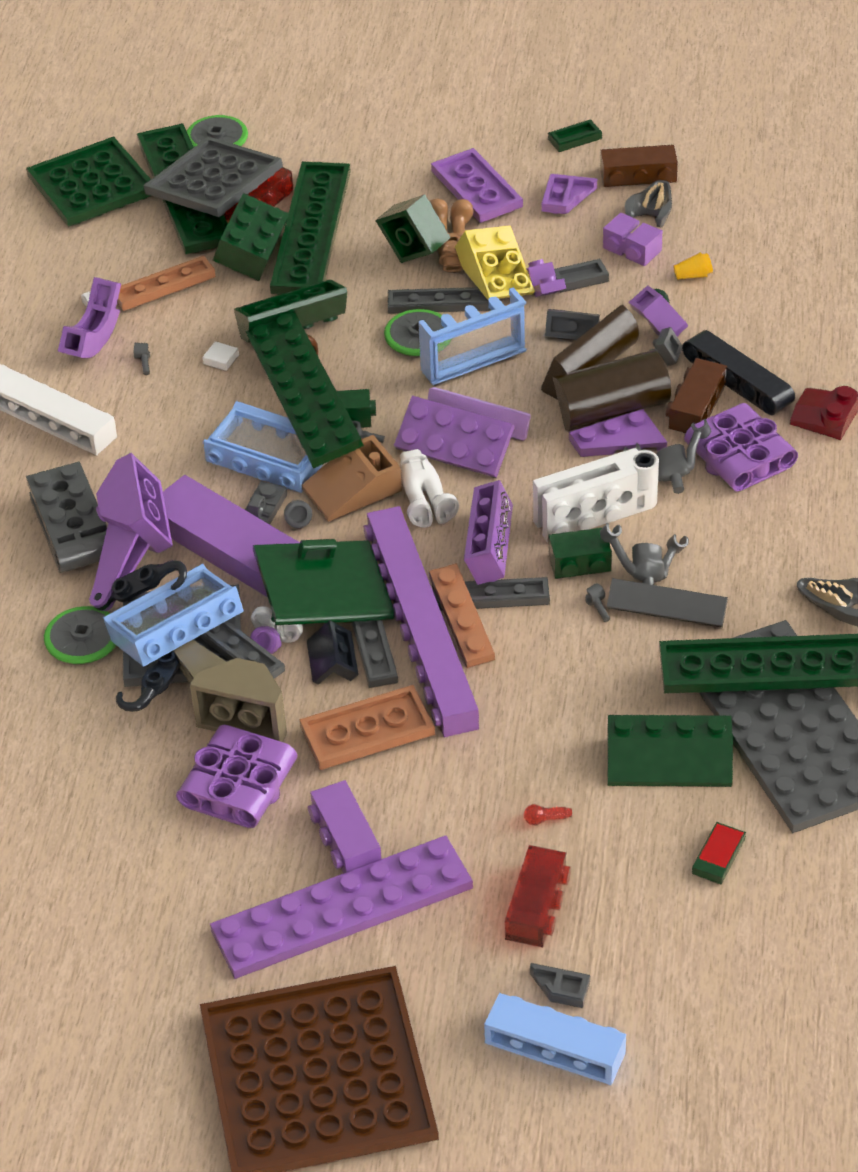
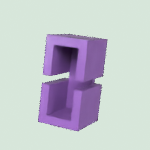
M620 212L603 228V248L620 256L626 254L627 259L646 266L662 251L663 231L644 222L633 231L639 225V220Z

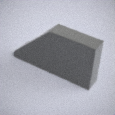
M534 963L530 964V975L550 1002L583 1008L591 975Z

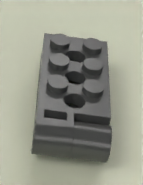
M80 461L26 476L30 489L31 503L59 573L98 563L107 525L97 514L96 507L98 503Z

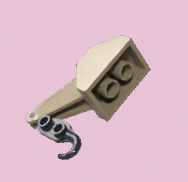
M194 640L151 662L142 677L141 696L138 700L125 702L122 699V692H118L115 698L119 708L129 712L140 711L146 708L154 697L163 693L168 688L180 668L190 684L196 727L216 731L220 725H229L283 742L287 735L282 691L266 665L240 658L225 661Z

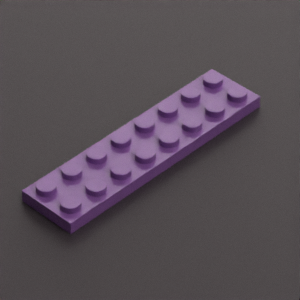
M445 835L210 923V927L234 979L473 889V880Z

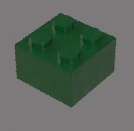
M425 194L394 204L375 220L401 263L433 254L451 238Z

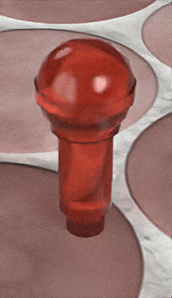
M531 804L524 811L525 821L533 826H537L545 822V820H559L572 817V809L566 807L544 808L537 804Z

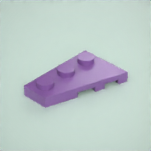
M644 409L569 432V441L580 457L612 455L616 450H623L626 446L628 449L636 448L635 443H638L641 449L656 447L657 451L667 447V441Z

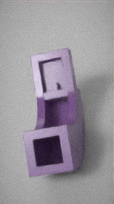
M94 277L86 311L82 319L75 326H63L58 352L80 358H90L99 353L109 340L119 316L120 309H116L121 283Z

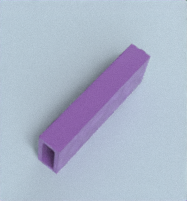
M183 475L165 489L163 496L172 540L267 597L253 553V545L300 542L187 475Z

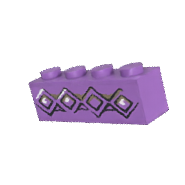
M500 480L474 487L464 561L478 585L494 582L505 576L513 504Z

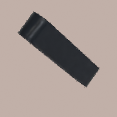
M703 330L682 344V351L691 363H694L695 359L698 358L727 365L726 386L765 413L774 415L795 401L794 390L787 382L710 331Z

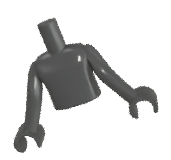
M703 419L704 425L700 428H697L694 423L691 424L694 432L687 448V458L685 448L681 444L665 447L656 454L659 458L658 481H671L673 492L676 494L684 491L682 477L694 469L699 439H705L711 434V428L706 419ZM635 443L637 450H642L640 445Z
M607 523L599 533L603 541L611 543L625 570L633 578L654 585V582H660L667 578L669 566L675 554L682 551L689 543L687 536H683L678 543L674 534L667 541L668 551L663 559L661 546L652 543H638L632 547L631 561L617 538L622 533L620 525H616L611 532L609 523Z

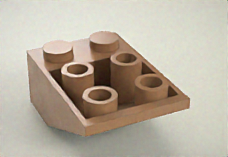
M374 435L362 439L363 447L329 461L302 484V490L328 522L402 491L400 466Z

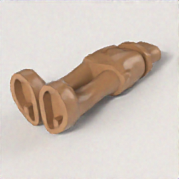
M433 199L430 203L448 232L447 203L443 199ZM465 199L457 200L451 206L450 221L453 233H448L451 238L437 249L439 263L443 265V270L446 272H460L463 270L455 245L465 232V225L473 215V205Z

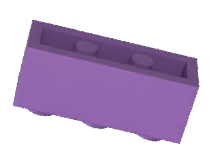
M346 780L310 792L312 805L308 806L310 818L313 824H319L321 840L324 846H330L332 850L330 852L336 869L341 868L343 873L381 860V847Z

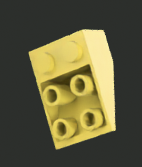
M511 226L467 230L463 233L455 245L458 258L463 270L487 300L490 297L508 298L510 297L509 289L513 287L521 296L535 293Z

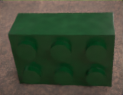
M243 193L219 241L212 261L260 281L282 234L289 213Z

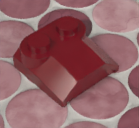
M840 386L832 391L805 388L795 405L790 425L841 440L858 412V393L849 386Z

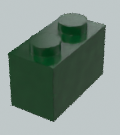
M602 528L549 535V559L555 579L611 572L612 550L610 543L603 541L599 533Z

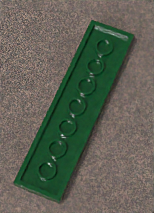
M183 123L137 133L138 143L153 178L194 148ZM163 200L185 255L218 247L219 241L228 225L224 214L216 217Z
M301 162L289 209V216L286 221L270 283L271 294H283L325 281L351 172L350 164Z
M295 312L282 314L275 321L266 325H257L252 331H246L248 339L313 469L364 446L356 427Z
M858 634L659 641L664 694L858 687Z

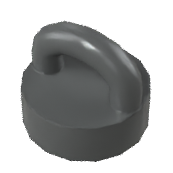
M294 500L285 507L284 518L290 526L303 528L312 519V509L306 502Z

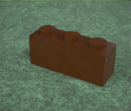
M674 144L600 149V171L603 187L652 184L658 180H665L669 183L677 182L678 160Z
M696 358L692 367H687L683 384H678L675 391L674 401H669L666 408V417H669L668 429L686 433L692 423L697 424L703 421V419L710 417L726 386L727 365Z

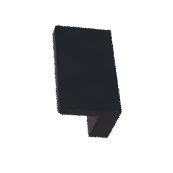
M329 620L307 639L312 681L314 683L320 684L333 672L349 681H352L359 675L351 631Z

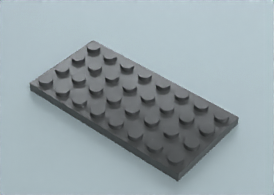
M787 620L733 638L797 636ZM835 687L699 692L713 715L732 716L733 745L792 834L858 810V720Z

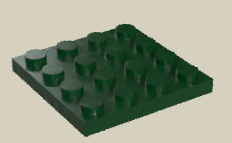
M114 136L26 168L27 176L68 227L151 196L146 194L144 185L151 179Z

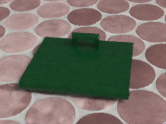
M335 539L301 540L300 543L253 545V553L272 609L271 620L275 622V625L327 623L329 620L332 622H354L394 619V608L369 540L336 542Z

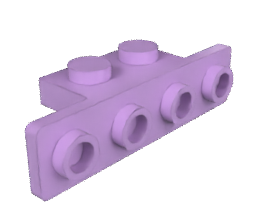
M436 387L429 389L427 400L512 423L515 428L511 437L519 440L527 438L531 418L529 413Z

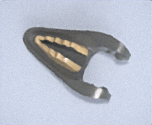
M665 180L655 181L642 192L630 196L625 202V215L632 218L635 216L652 215L656 217L657 227H663L672 208L671 186L669 182Z
M801 578L797 582L799 592L808 600L837 620L858 627V609L852 608L853 605L858 604V578L842 580Z

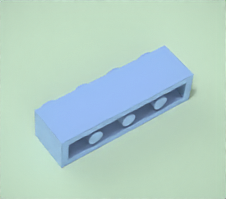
M499 993L484 1023L485 1044L611 1086L626 1054L625 1033L619 1032L613 1027H603L588 1022L582 1017H572L557 1012L548 1006H539L526 1002L517 996Z

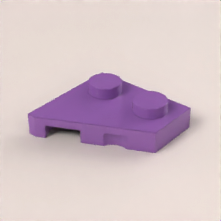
M550 174L542 200V212L567 214L597 189V178Z

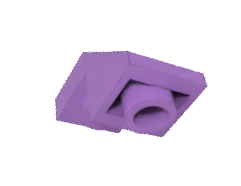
M543 259L528 263L529 267L526 269L535 290V297L566 289L564 278L556 279L552 262L544 263Z
M648 285L628 302L633 310L648 321L657 335H660L662 329L671 327L678 337L688 327L685 320L665 298Z

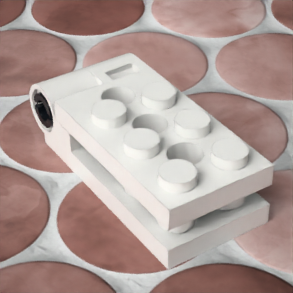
M633 448L533 480V522L537 528L542 527V536L548 543L550 534L587 530L652 509L657 504L658 456L652 451H638L637 448Z

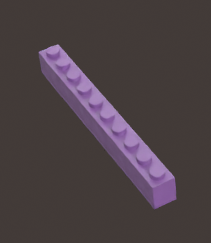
M400 506L367 513L368 525L363 526L365 538L372 542L371 547L376 561L380 563L378 567L382 578L387 582L385 584L390 600L394 601L395 620H401L400 631L402 639L410 644L408 645L410 660L417 663V666H415L418 682L425 685L423 692L426 704H432L433 706L431 714L435 727L440 726L444 737L479 730V710Z

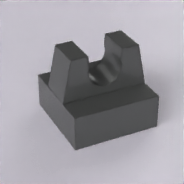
M671 327L662 329L659 337L653 340L652 344L655 349L651 350H656L667 366L676 364L682 351V344Z

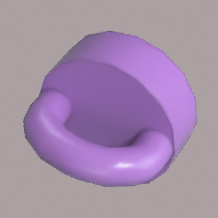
M257 627L250 635L251 639L271 654L275 653L282 646L280 635L273 627Z

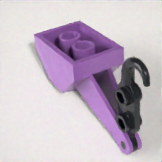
M129 453L116 460L96 493L98 502L96 507L97 514L103 522L106 521L108 523L94 586L89 598L90 604L99 611H109L116 600L126 602L148 590L156 588L160 581L171 572H179L177 581L171 585L172 590L179 588L187 578L185 564L177 560L167 561L163 564H148L135 570L147 550L160 553L172 547L173 544L161 481L132 453Z

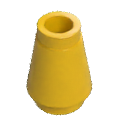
M700 252L673 265L677 280L708 277V274L713 273L708 253L702 254Z

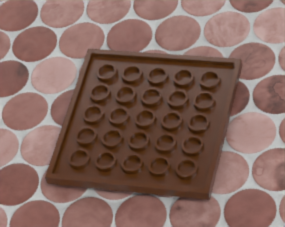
M396 966L200 1004L231 1172H285L439 1140L438 1128Z

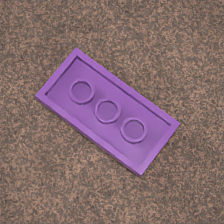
M474 148L431 163L433 174L458 200L465 199L471 202L473 205V216L479 223L523 207V198Z
M412 395L394 447L405 452L418 449L421 451V454L426 455L429 459L497 478L515 426L512 423Z

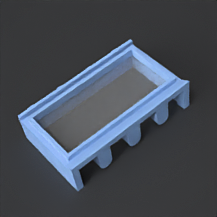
M514 287L509 289V305L504 306L499 298L490 297L488 299L490 312L480 314L474 306L468 305L465 307V317L467 320L459 323L450 314H443L441 316L443 329L433 332L424 320L419 321L421 371L433 386L527 351L525 348L524 316L526 301Z
M238 401L235 402L233 409L207 440H203L207 462L258 478L262 481L285 486L287 489L299 493L303 492L302 484L323 466L320 465L313 469L287 417Z
M201 564L187 572L185 582L176 590H172L171 585L177 581L178 577L106 615L103 619L111 641L144 667L244 612L237 588L235 586L231 587L207 570L204 564Z

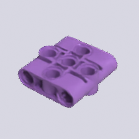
M746 403L739 404L706 419L711 428V434L705 439H699L696 453L706 462L705 469L707 472L720 476L735 491H742L789 469L798 459V452L776 432V423L771 419L761 418ZM704 421L695 424L696 427H702L704 425ZM692 427L687 430L684 436V440L688 445L694 432Z
M220 725L207 746L196 752L194 756L195 765L176 793L177 800L188 809L243 827L254 828L268 806L279 799V788L295 763L297 753L294 748L284 742L229 725Z

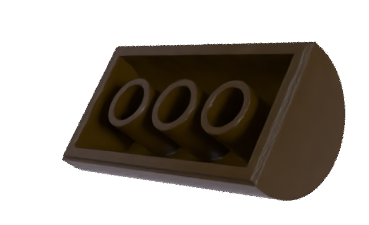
M620 305L555 356L541 386V390L558 400L553 377L614 361L633 346L639 338V328L632 313L624 305Z
M656 350L553 377L565 430L669 402L671 398L669 373L663 358Z

